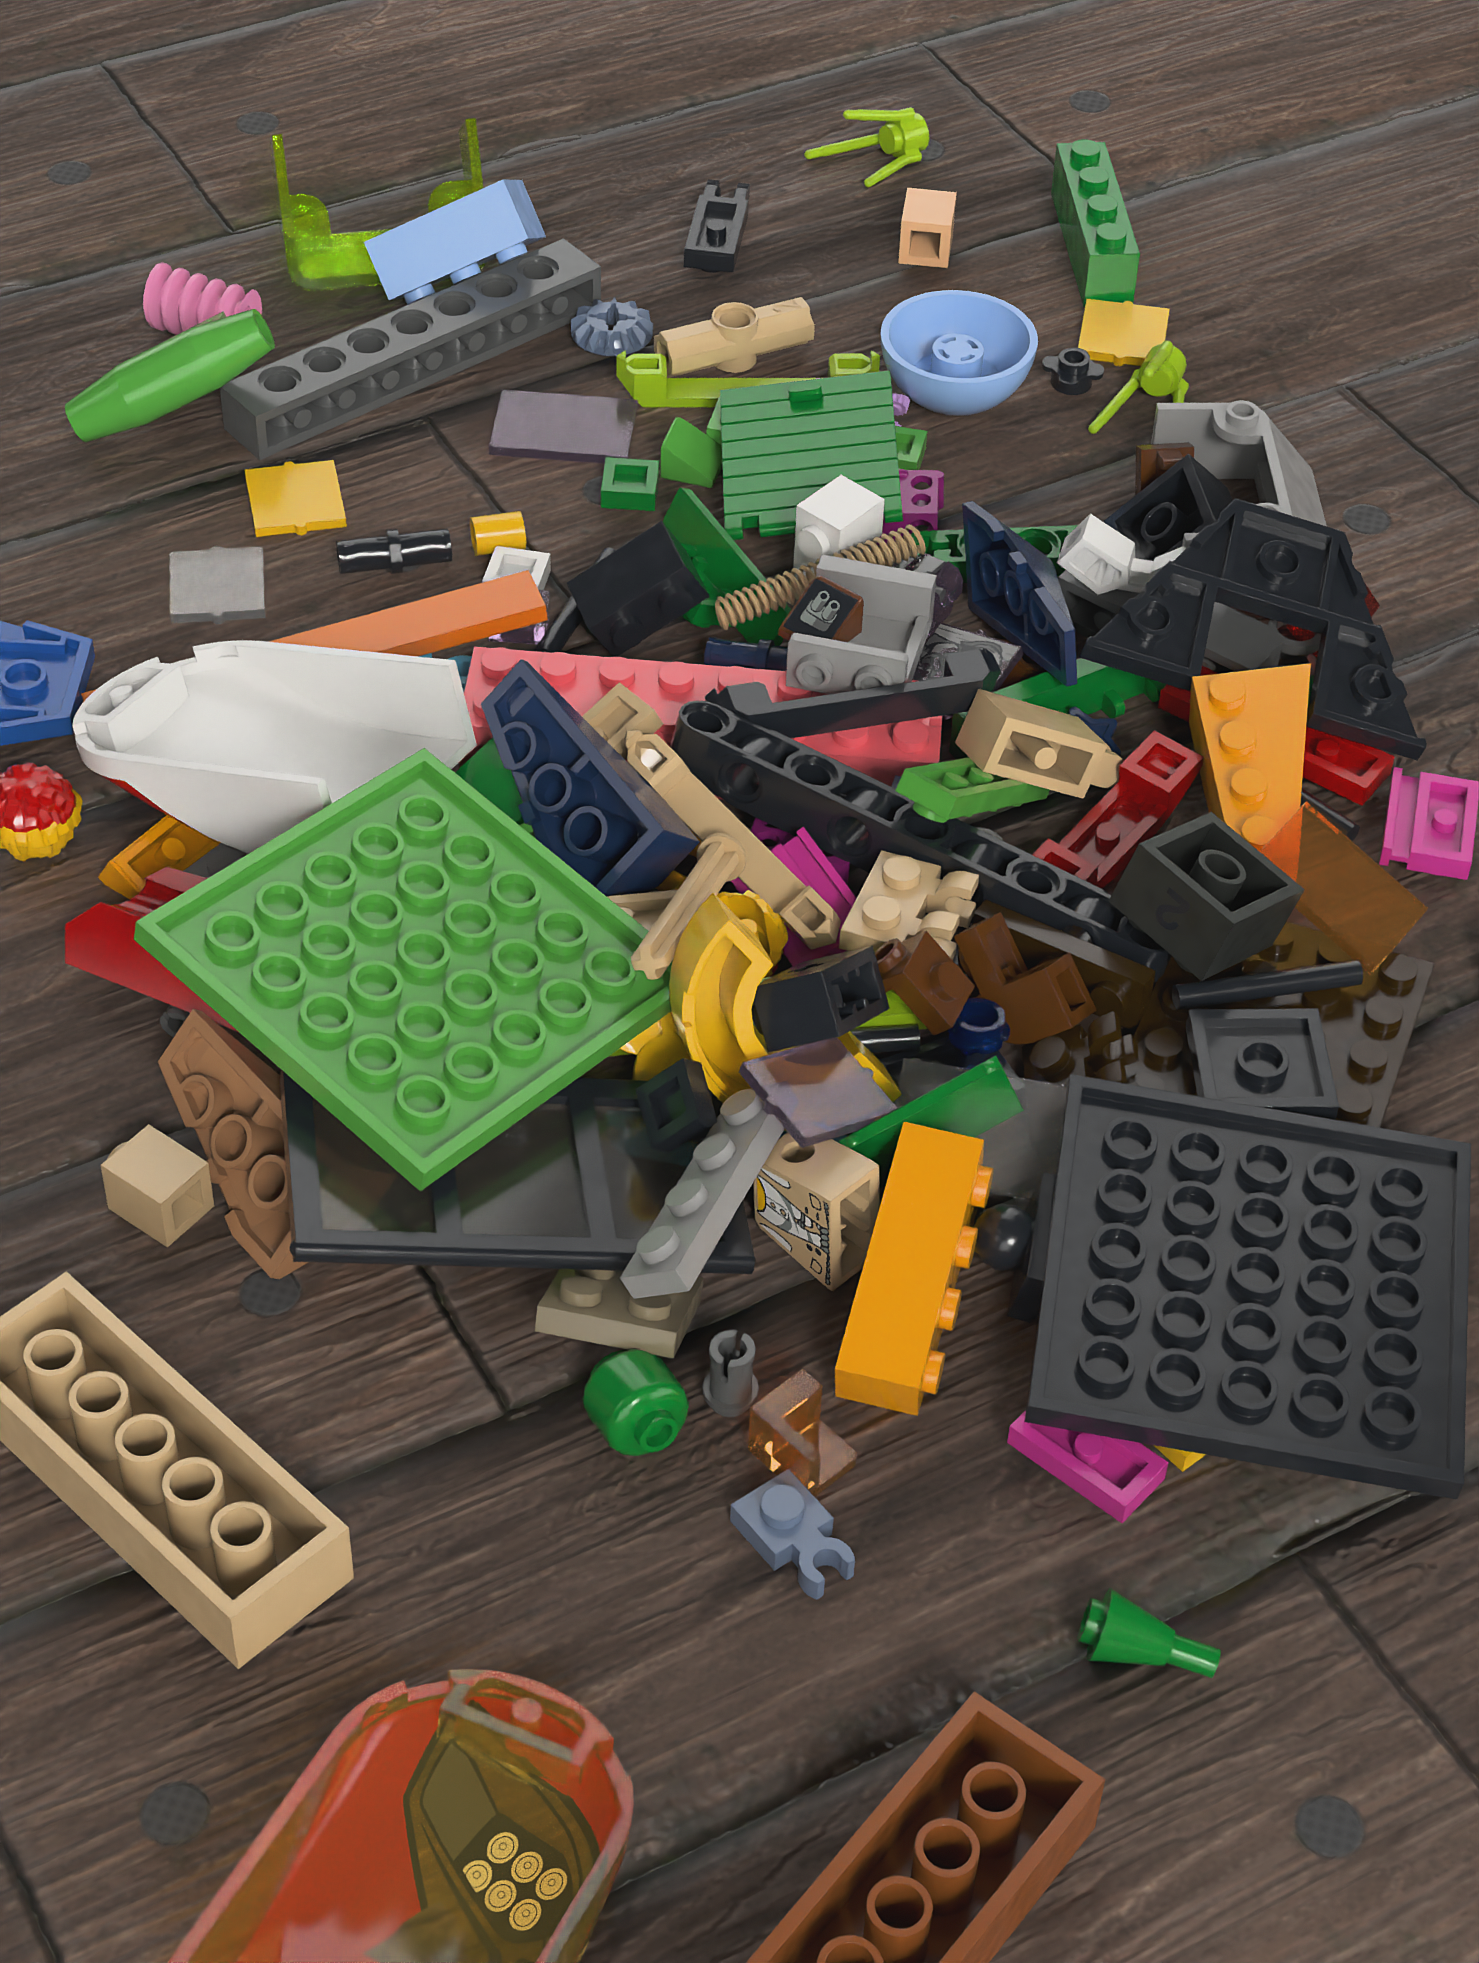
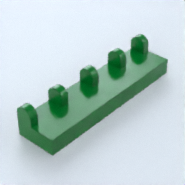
M1080 658L1076 660V685L1066 687L1047 671L993 693L1068 714L1071 707H1077L1087 715L1102 710L1109 718H1117L1125 714L1124 700L1144 693L1152 702H1157L1160 700L1161 690L1166 684ZM968 712L953 714L949 752L955 759L968 758L955 743Z

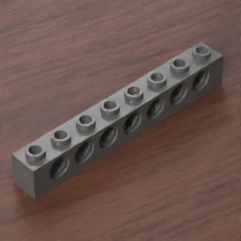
M563 238L233 379L220 388L224 429L259 460L269 457L571 323V319L576 317L578 307L584 305L592 306L594 299L601 301V266Z

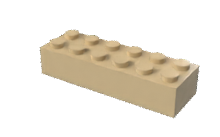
M67 1271L0 1316V1441L237 1669L245 1665L354 1579L349 1527Z

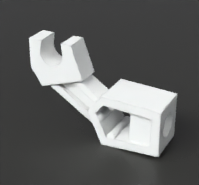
M1090 514L1064 539L1057 563L1097 595L1115 589L1140 593L1145 584L1169 561L1173 562L1186 548L1180 547L1155 557L1154 561L1135 558V543Z

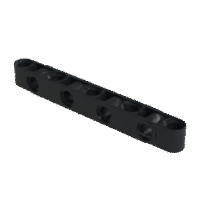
M691 701L681 707L670 748L678 754L690 772L714 795L724 799L732 806L795 837L797 836L796 832L804 827L821 850L850 862V864L868 873L871 872L882 850L941 866L940 879L954 871L978 874V886L971 900H969L976 903V910L985 900H989L1156 970L1153 989L1156 982L1164 975L1171 955L1146 933L1134 928L1127 917L1109 902L1111 894L957 818L949 819L945 823L927 819L913 810L914 801L896 792L895 788L775 730L762 727L719 705L707 701Z

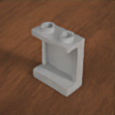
M822 554L816 568V577L818 575L824 576L863 598L862 632L849 642L793 633L788 642L786 686L825 694H836L912 682L933 621L937 575Z

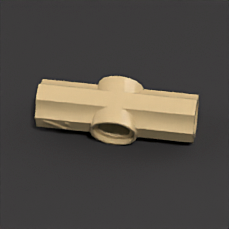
M802 297L758 308H753L744 303H724L713 310L710 320L659 332V335L654 336V352L666 357L667 378L714 366L725 372H744L756 364L758 355L806 344L809 340H813L814 323L811 318L809 305Z

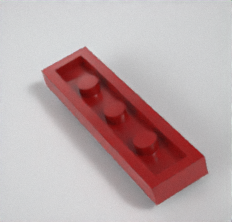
M1202 666L1200 676L1219 674ZM1167 684L1161 690L1158 708L1189 723L1191 691ZM1306 727L1303 778L1363 806L1391 774L1395 756L1371 746Z

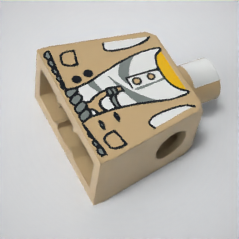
M806 1125L796 1126L778 1139L753 1182L755 1220L762 1231L824 1286L834 1291L863 1269L880 1208L879 1165Z

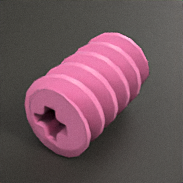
M163 262L156 264L151 270L143 295V309L149 325L160 331L168 330V332L174 335L223 311L226 317L251 309H256L262 315V302L256 290L252 289L245 295L243 287L238 284H232L227 288L225 282L221 279L215 278L208 282L207 277L201 273L190 276L189 271L184 268H177L172 271L171 266Z

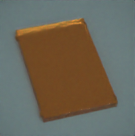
M1307 801L1259 851L1305 889L1295 908L1353 960H1358L1362 968L1370 975L1429 909Z

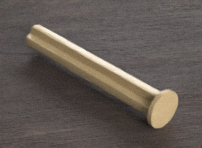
M716 833L709 835L701 842L697 850V864L631 956V964L634 970L644 971L647 979L655 980L661 978L674 959L675 950L683 931L701 904L712 893L717 895L725 882L736 879L743 872L747 856L742 844L737 839L727 834Z

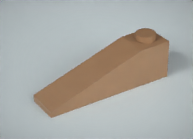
M192 1009L158 1060V1064L184 1125L194 1128L208 1159L206 1161L209 1163L211 1183L219 1184L230 1210L224 1217L232 1236L270 1278L281 1279L309 1263L293 1262L289 1249L291 1230L279 1082L281 1075L204 1012ZM313 1103L323 1229L362 1230L396 1181V1178L358 1138Z

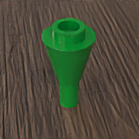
M1112 1588L1107 1590L1102 1601L1090 1598L1082 1616L1077 1637L1079 1642L1088 1644V1661L1165 1666L1168 1663L1209 1678L1214 1676L1221 1655V1650L1175 1634L1173 1628Z

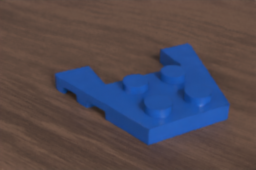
M29 620L23 624V627L0 621V746L73 734V719L82 704L81 693H84L95 659L93 639Z

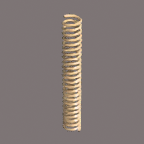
M909 524L906 525L905 529L898 528L897 532L890 531L889 535L882 534L881 538L874 537L873 541L866 540L865 544L858 543L856 548L850 546L848 551L843 549L840 554L835 552L832 556L844 558V555H846L847 559L884 566L886 564V566L892 567L893 561L896 564H900L901 559L908 561L910 556L916 558L918 553L924 555L926 546L920 532ZM909 530H911L915 534L919 542V545L916 546V543L911 534L909 533ZM817 559L815 563L809 562L807 566L801 565L799 570L793 568L791 573L784 571L782 576L777 574L774 579L770 577L767 578L766 582L759 581L758 585L751 584L750 588L743 587L741 592L735 590L733 595L727 593L725 598L718 597L715 602V610L722 629L728 630L729 624L736 627L737 620L741 624H744L746 618L752 621L754 615L761 618L762 611L769 615L770 608L777 611L779 605L782 608H786L787 602L794 605L795 599L798 600L809 583L816 577V568L820 559ZM770 583L773 584L774 591L770 587ZM754 589L757 591V597L753 593ZM746 592H747V594H748L749 601H748L747 597L745 596V593H746ZM737 596L740 597L741 604L737 600ZM729 599L732 601V606H733V608L731 607V605H730V603H729ZM720 602L723 603V605H724V610H723L722 607L720 606Z

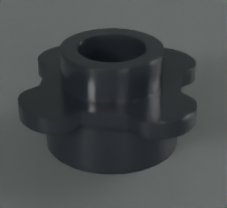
M1067 348L1062 350L1059 356H1046L1042 361L1043 370L1051 372L1052 387L1066 395L1086 393L1092 387V380H1099L1104 375V367L1090 360L1088 352L1081 348Z

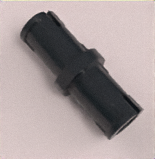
M395 528L386 529L383 536L336 541L337 560L341 574L390 569L391 574L403 573V567L452 561V546L448 529L399 534L398 529Z

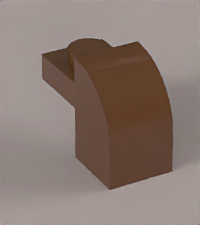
M1001 912L980 920L954 936L959 947L960 963L966 974L974 979L979 992L968 998L963 1010L968 1018L987 1035L1012 1044L1034 1043L1074 1027L1097 1011L1071 953H1066L1027 969Z

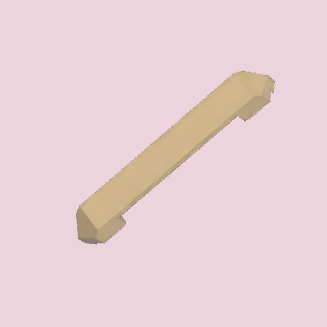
M641 730L626 731L627 762L660 794L685 825L701 841L709 835L716 833L727 834L737 839L742 844L747 856L746 866L738 878L753 893L759 894L760 898L770 905L774 913H779L784 924L808 948L812 950L836 943L841 920L834 909L809 885L806 887L690 772L678 754L657 734H643Z

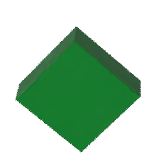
M606 457L601 485V508L655 511L660 460Z

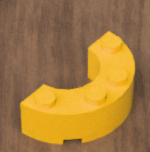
M712 893L692 916L681 935L672 961L669 981L671 1011L676 1029L691 1060L701 1062L710 1091L724 1103L730 1096L745 1089L760 1091L785 1086L797 1105V1109L784 1129L787 1132L792 1127L803 1125L808 1127L823 1126L825 1131L843 1128L876 1114L899 1098L902 1093L884 1065L851 1031L840 1037L768 1052L764 1036L753 1025L751 1009L759 983L774 964L756 935Z

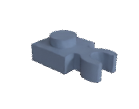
M789 1469L731 1504L730 1522L774 1571L792 1561L798 1567V1583L808 1596L817 1600L824 1595L825 1578L816 1569L819 1566L828 1565L834 1567L846 1580L854 1576L855 1557L852 1550L843 1541L829 1537L832 1535L834 1518Z

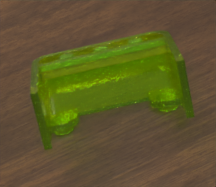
M476 118L465 119L459 129L464 180L448 181L437 186L429 197L428 213L483 189ZM282 134L272 135L269 147L278 222L287 271L292 281L297 286L310 291L382 285L364 242L394 228L331 234L328 211L318 198L308 194L289 195ZM486 263L479 265L480 270L486 265Z

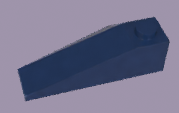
M975 502L962 503L969 609L1012 644L1019 647L1022 652L1066 687L1076 685L1075 628L1053 562Z
M521 659L481 703L505 769L511 770L523 803L518 805L524 823L532 826L534 835L540 843L605 896L646 893L658 887L700 843L660 794L527 661Z

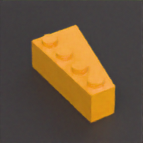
M1311 663L1192 677L1189 726L1195 752L1204 757L1200 776L1208 812L1214 813L1294 880Z
M903 1122L835 1366V1397L918 1416L924 1393L936 1395L945 1362V1353L937 1351L943 1329L953 1331L956 1323L962 1290L955 1289L960 1269H969L978 1234V1228H974L973 1224L978 1207L985 1208L993 1178L994 1168L983 1166L984 1139Z

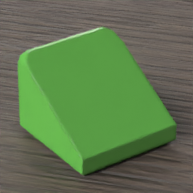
M675 417L661 446V478L713 488L722 469V446L688 421Z

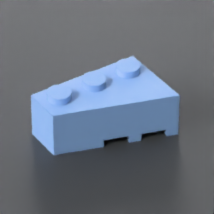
M503 179L369 239L364 244L388 300L404 297L407 305L434 294L435 290L432 286L434 284L451 278L453 285L482 273L479 265L496 258L499 264H503L526 254L528 251L525 246L546 238V235L523 181Z

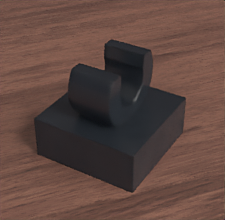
M682 1058L635 1089L651 1149L670 1153L690 1139L702 1140L707 1136L712 1126L718 1122L711 1100L714 1094L707 1086L701 1062Z

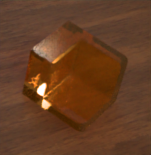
M802 1368L750 1407L748 1450L777 1476L789 1469L810 1493L816 1497L855 1467L857 1453L820 1420L823 1386Z

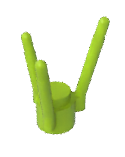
M912 107L898 111L848 109L843 112L845 119L887 122L880 128L877 134L809 149L804 153L806 159H814L880 144L886 154H892L898 158L864 180V185L869 188L905 165L921 161L922 154L920 151L925 150L928 146L929 130L924 118L920 114L915 113Z
M1167 340L1162 344L1152 347L1140 369H1136L1126 385L1089 425L1088 431L1091 434H1096L1136 389L1140 387L1149 395L1160 397L1171 394L1173 396L1172 403H1184L1189 384L1182 378L1187 366L1186 358L1182 351Z

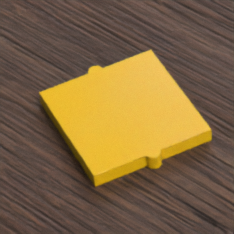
M1086 299L1078 348L1086 350L1090 360L1111 362L1119 367L1124 364L1141 366L1152 347L1165 341L1170 309L1135 305L1131 301L1119 303Z
M334 460L300 464L288 461L282 466L244 470L256 537L296 533L302 536L307 531L347 527Z

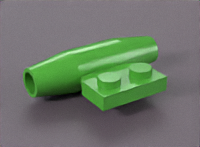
M256 309L247 310L226 317L223 311L116 365L65 404L67 418L77 436L84 442H90L147 425L226 385L275 348L273 336L264 318Z

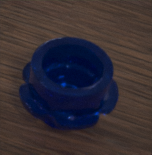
M983 998L968 999L953 1027L947 1030L950 1043L969 1056L974 1053L991 1054L1002 1048L1003 1041H1007L1010 1037V1027L1005 1022V1012L1002 1007L991 1000Z

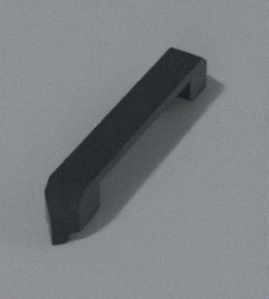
M983 648V651L974 649L949 653L945 658L944 676L942 678L772 703L764 684L752 682L726 686L719 694H717L714 688L705 696V700L762 727L775 730L789 738H797L968 712L978 689L991 692L1001 670L994 655Z

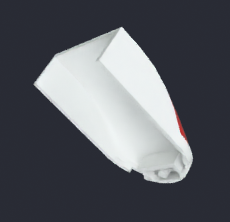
M252 640L223 641L192 646L195 657L171 664L160 663L158 657L140 663L118 674L96 689L81 704L72 723L80 757L92 771L156 810L211 839L247 854L423 748L427 749L442 763L452 769L477 746L455 660Z

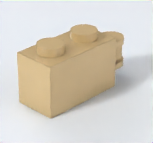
M978 689L955 741L961 750L983 772L1084 799L1090 784L1102 788L1115 786L1119 781V766L1124 761L1118 754L1112 752L1110 747L1079 717Z

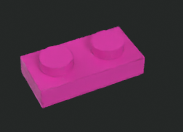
M1026 1410L1009 1427L1007 1440L1009 1445L1120 1523H1123L1165 1480L1169 1462L1141 1443L1025 1422Z

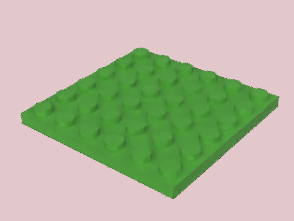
M425 748L139 919L135 925L134 940L419 1191H422L671 1012L669 981L672 962L661 978L655 980L647 979L644 971L634 970L631 964V956L649 931Z

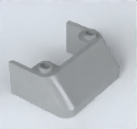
M1244 400L1231 403H1157L1151 444L1189 442L1194 446V459L1217 479H1254L1260 502L1256 505L1327 526L1311 467L1267 414L1255 404ZM1184 533L1182 547L1187 548L1198 533Z

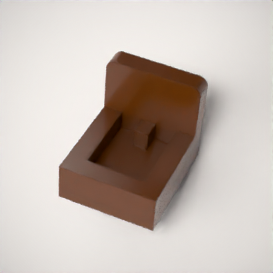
M924 931L903 942L898 938L889 940L877 949L875 956L885 992L893 989L933 1035L952 1028L975 985L927 931Z

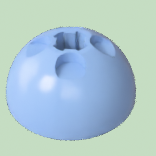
M943 290L911 297L895 306L886 315L881 326L883 358L896 385L918 405L945 415L964 416L977 414L1005 401L1019 388L1027 377L1033 365L1038 346L1037 331L1031 320L1022 311L999 298L971 291Z

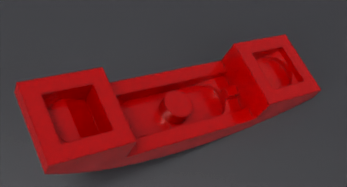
M1154 730L1119 766L1118 783L1059 843L1048 838L1032 855L1102 889L1128 865L1139 843L1153 838L1193 783L1203 766L1204 757Z

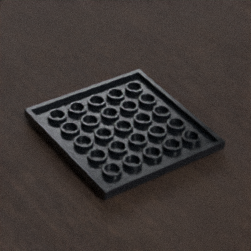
M1071 1074L1066 1092L1025 1422L1458 1499L1464 1485L1471 1143Z

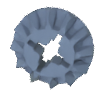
M615 297L611 302H602L594 299L592 306L584 305L578 307L576 317L571 319V336L578 346L588 352L603 356H617L626 350L627 355L641 350L651 341L653 323L650 321L649 311L637 308L635 301L620 303L617 302ZM608 325H614L613 330H608Z

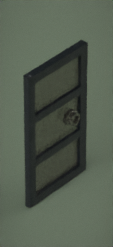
M281 1070L279 1082L291 1230L289 1249L293 1262L624 1271L636 1252L637 1243L649 1231L665 1205L667 1194L677 1185L693 1159L694 1150L705 1138L702 1140L690 1139L670 1153L651 1149L635 1090L647 1081L578 1078L422 1191H419ZM714 1095L711 1097L716 1117L718 1118L723 1103ZM743 1201L700 1273H753L756 1258L754 1256Z

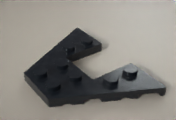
M1235 498L1220 512L1217 520L1212 525H1208L1192 539L1190 545L1173 562L1169 561L1145 584L1143 590L1135 598H1130L1121 607L1119 613L1094 637L1090 636L1080 653L1079 658L1191 691L1192 677L1200 676L1214 604L1215 602L1321 634L1306 727L1418 761L1426 749L1425 738L1417 737L1406 709L1404 699L1408 694L1403 682L1393 672L1392 664L1394 658L1381 625L1373 623L1364 599L1368 591L1361 573L1355 569L1352 563L1353 552L1345 532Z

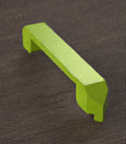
M625 350L616 356V376L633 399L643 408L715 407L720 397V390L816 379L667 378L666 357L662 354H632L626 358ZM872 350L870 358L862 353L833 354L829 357L828 377L879 372L880 355Z

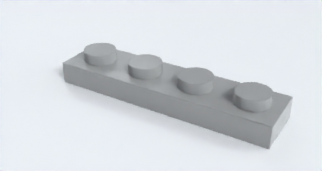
M785 1086L760 1091L745 1089L733 1094L723 1103L720 1108V1115L717 1118L718 1122L712 1126L704 1141L694 1150L693 1159L677 1185L667 1194L665 1205L649 1231L637 1243L636 1252L620 1277L633 1299L690 1291L797 1109L796 1103Z

